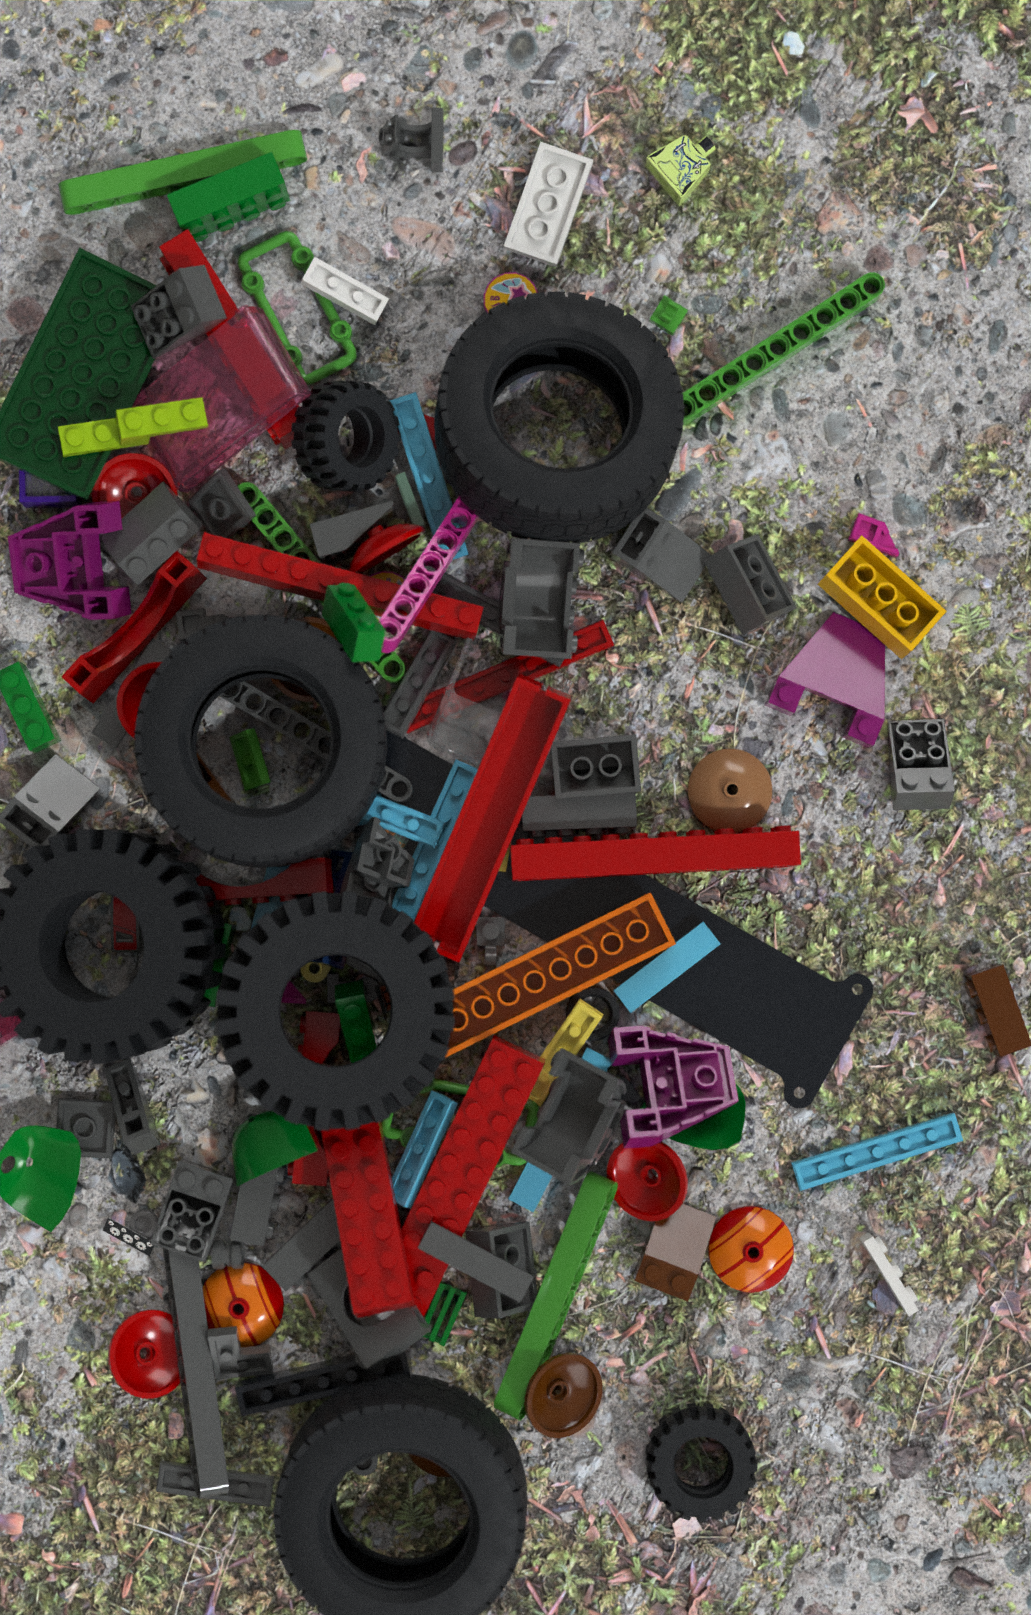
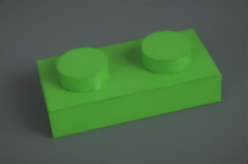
M255 728L244 730L229 737L245 791L270 783L268 769Z

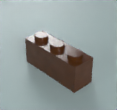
M995 964L965 975L968 981L964 983L969 998H974L977 1009H974V1014L980 1026L983 1025L987 1036H984V1042L990 1053L993 1052L995 1056L1002 1057L1030 1047L1031 1040L1004 965Z

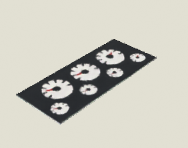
M107 1218L103 1228L104 1232L150 1256L154 1245L150 1244V1240L111 1218Z

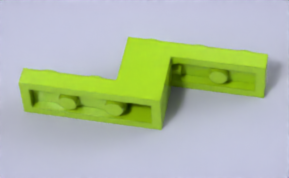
M203 397L116 410L115 418L58 426V433L63 457L147 445L151 436L204 429L208 427Z

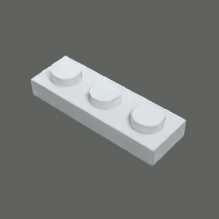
M316 257L312 260L301 281L303 286L373 325L377 323L389 300L386 296Z
M869 1232L860 1237V1241L903 1311L908 1316L919 1311L914 1303L918 1301L917 1296L909 1285L904 1287L899 1279L903 1276L895 1261L889 1263L884 1255L888 1250L879 1236L874 1238Z

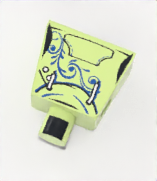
M683 135L647 156L645 167L676 204L680 206L709 173L711 164L706 157L715 150V146L707 136L694 144L688 136Z

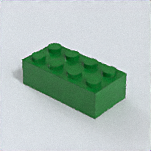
M272 152L167 194L182 232L188 229L196 242L205 240L208 234L217 230L219 232L227 231L233 228L234 224L239 221L254 220L260 216L261 212L266 210L275 211L281 209L286 205V202L291 201L285 181Z

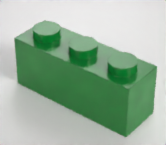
M340 583L339 585H327L322 616L339 643L342 644L351 661H380L386 630L354 584Z
M18 661L1 669L0 690L28 750L37 753L60 742L61 738L27 666Z
M363 979L335 985V1001L351 1063L366 1057L379 1045Z

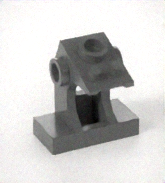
M432 108V122L424 125H408L407 119L400 118L398 115H394L390 120H387L386 124L380 129L378 137L379 144L382 145V155L390 156V160L396 162L405 161L406 158L431 159L432 172H443V108ZM405 136H421V147L405 146Z

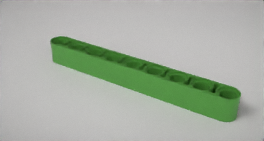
M287 130L67 179L58 184L65 214L76 215L167 195L269 152L273 153L279 170L301 165L307 161L302 132L300 130Z
M875 272L863 275L682 393L684 405L690 409V414L684 416L683 426L693 422L874 304L885 288L883 277ZM870 283L874 285L876 293L870 294L866 292L864 284ZM849 299L853 303V308H844L840 300ZM817 315H827L830 323H820L817 320ZM795 329H802L806 332L807 338L798 339L794 336L793 331ZM770 345H780L784 353L780 355L773 354L770 350ZM750 359L757 360L760 364V369H750L746 361ZM731 374L736 378L737 383L735 385H727L723 381V376ZM704 389L710 390L714 398L710 401H705L700 397L699 392Z
M250 482L238 485L242 494L247 491L255 492L256 497L254 501L249 503L256 514L251 521L277 552L295 557L306 555L310 558V561L320 563L257 486ZM272 513L274 518L270 524H260L259 519L262 514ZM280 535H291V543L285 547L279 546L277 540ZM395 651L390 653L381 652L380 661H369L388 683H398L402 681L406 674L405 665ZM389 663L399 664L400 672L398 675L390 677L385 674V668Z
M593 1171L586 1175L494 1401L495 1409L519 1421L526 1415L524 1399L528 1383L534 1372L550 1358L617 1191V1182Z

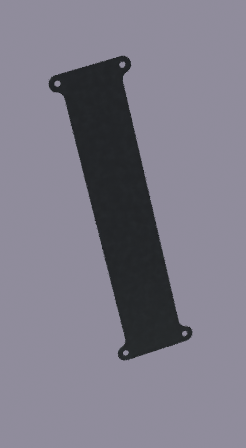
M387 705L382 706L383 712L385 711ZM387 731V758L385 766L406 777L413 786L412 797L400 804L431 816L453 765L410 741L405 736L401 739ZM397 782L392 788L393 795L396 797H403L408 791L407 784L404 782ZM381 794L383 798L393 801L385 795ZM521 817L511 845H516L517 839H533L534 844H543L545 838L562 837V843L573 842L572 838L577 835L557 836V831L545 832L546 837H529L528 832L522 833ZM366 825L356 826L352 831L361 835ZM409 839L404 850L413 856L419 842ZM509 852L506 872L498 871L484 906L546 942L651 892L675 942L703 921L720 942V945L648 1000L780 1075L785 1085L784 1097L790 1106L805 1108L812 1103L873 994V985L868 977L863 974H853L840 982L831 981L647 875L512 882L511 853ZM663 951L609 978L622 984ZM861 984L863 992L860 995L854 994L852 991L853 985ZM797 1087L805 1090L803 1098H796L794 1096V1090Z

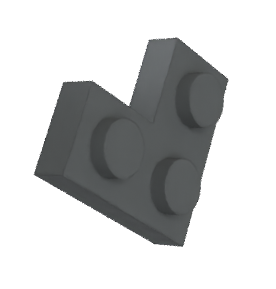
M237 1326L208 1329V1342L216 1380L273 1374L270 1344L241 1347Z

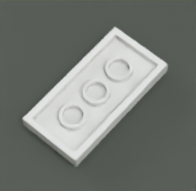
M540 142L504 244L505 250L557 267L590 174L593 159Z

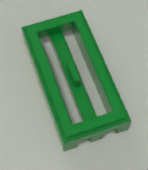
M442 1281L437 1288L425 1317L428 1325L443 1290L445 1289L449 1292L432 1332H428L423 1337L428 1338L432 1342L435 1341L441 1346H445L467 1292ZM453 1295H459L444 1333L440 1337L437 1333Z

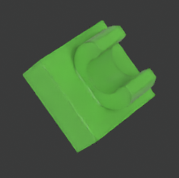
M664 295L650 317L649 322L673 336L688 310Z

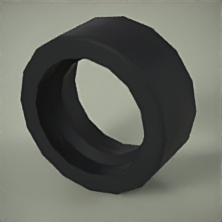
M591 986L572 995L566 1006L567 1018L579 999L598 997L607 1004L609 1008L607 1023L602 1028L593 1030L587 1039L588 1041L601 1040L608 1037L612 1029L617 1027L620 1019V1011L616 999L607 990Z

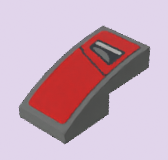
M111 895V952H140L142 948L141 928L136 916L125 903Z

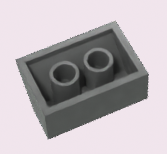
M162 481L122 518V530L105 533L101 539L120 568L139 585L200 530L202 522L170 487Z
M758 534L727 545L703 560L708 568L709 575L713 578L721 593L722 600L729 608L734 622L742 635L752 632L797 609Z
M636 734L553 742L551 746V760L556 799L641 792Z
M530 1222L488 1225L465 1231L466 1240L534 1276L521 1302L470 1276L474 1316L500 1319L532 1309L538 1293Z

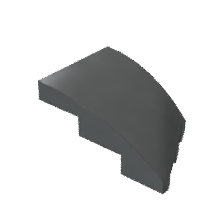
M372 817L365 826L353 851L340 893L343 891L354 892L371 899L375 897L387 902V905L392 907L396 889L409 887L415 860L406 850L402 849L399 841L393 835H389L379 824L381 821L376 817Z

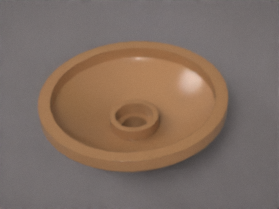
M722 749L708 754L695 766L688 782V800L693 813L705 826L715 831L717 829L733 828L734 833L742 832L745 828L753 827L765 816L772 800V782L767 769L755 756L739 749ZM728 785L736 786L737 793L735 795L728 794Z

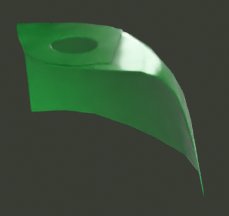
M736 1084L738 1103L669 1137V1139L692 1147L713 1151L727 1149L740 1142L745 1121L746 1103L739 1086ZM644 1102V1104L641 1106L640 1109H645V1108H646L645 1102Z
M272 1110L261 1112L241 1123L234 1131L231 1146L236 1187L318 1151L308 1127L300 1123L298 1125L291 1123Z
M28 1125L16 1130L0 1151L1 1198L16 1211L49 1232H52L63 1220L71 1206L77 1186L81 1150L79 1141L73 1133L46 1126ZM13 1156L15 1159L13 1168L8 1173H3L1 1170L2 1162L6 1157ZM28 1157L33 1159V1164L29 1167L26 1166Z

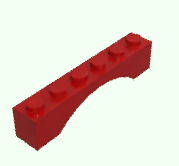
M178 551L174 552L157 571L146 597L128 621L102 644L81 655L61 677L80 695L94 704L207 578Z
M313 858L295 863L272 879L242 887L220 884L202 874L195 879L199 886L212 887L217 899L207 903L209 907L214 906V901L224 900V905L227 906L241 905V899L252 898V904L269 903V897H280V902H287L295 898L297 899V895L311 896L313 893L318 892L333 893L332 860L330 858Z
M316 1010L306 1011V1016H301L300 1033H305L304 1045L299 1044L298 1052L314 1062L323 1064L331 1050L341 1040L342 1025L339 1013ZM307 1126L318 1151L288 1163V1176H293L292 1184L327 1186L329 1183V1172L324 1143L318 1130L312 1126Z

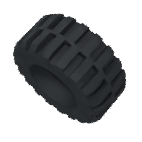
M330 381L314 387L310 391L311 394H306L302 399V407L297 408L294 415L297 417L296 422L292 423L291 432H294V440H291L292 448L296 449L297 453L294 457L297 464L303 466L301 471L307 478H311L310 480L313 484L326 490L361 492L362 490L374 488L376 483H381L387 475L385 473L392 470L395 464L393 459L397 458L399 453L397 443L401 441V433H398L397 426L400 424L398 417L393 414L395 409L392 403L386 401L387 397L381 390H377L374 385L363 383L362 381ZM347 414L353 426L354 442L350 454L345 459L340 450L338 433L341 421Z
M689 1403L687 1404L688 1408L680 1410L677 1407L671 1410L672 1415L668 1418L664 1415L658 1421V1428H653L650 1434V1443L646 1445V1470L655 1496L660 1502L665 1503L666 1509L671 1513L678 1512L681 1518L688 1521L691 1517H696L698 1522H707V1517L713 1516L715 1521L723 1519L722 1513L729 1511L730 1514L738 1510L737 1504L740 1501L745 1503L748 1499L749 1488H754L756 1482L754 1474L758 1471V1462L755 1457L756 1451L747 1430L726 1409L722 1407L716 1409L713 1407V1404L704 1403L703 1406ZM697 1437H708L719 1441L725 1448L728 1457V1465L723 1475L717 1481L706 1486L686 1484L680 1480L674 1469V1457L678 1449L687 1441Z

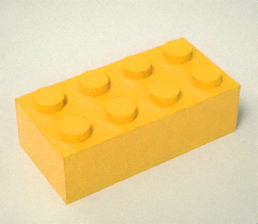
M862 535L817 584L901 660L918 645L947 612Z

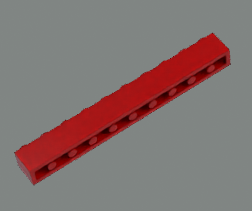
M205 532L197 556V568L323 602L327 585H339L340 583L354 584L373 613L382 617L402 586ZM410 588L416 594L422 593L419 589ZM431 593L412 625L474 641L483 606ZM396 610V613L401 616L408 615L403 610Z

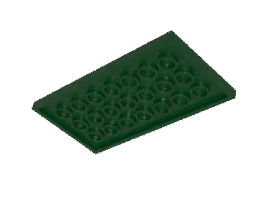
M79 247L0 408V461L86 502L88 501L112 450L63 457L58 426L112 419L116 416V410L133 408L156 358H152L131 305L157 285Z

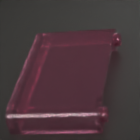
M244 305L234 312V316L155 382L145 390H141L133 407L203 397L208 423L207 428L150 437L153 448L161 462L170 472L177 490L188 493L312 393L263 309Z

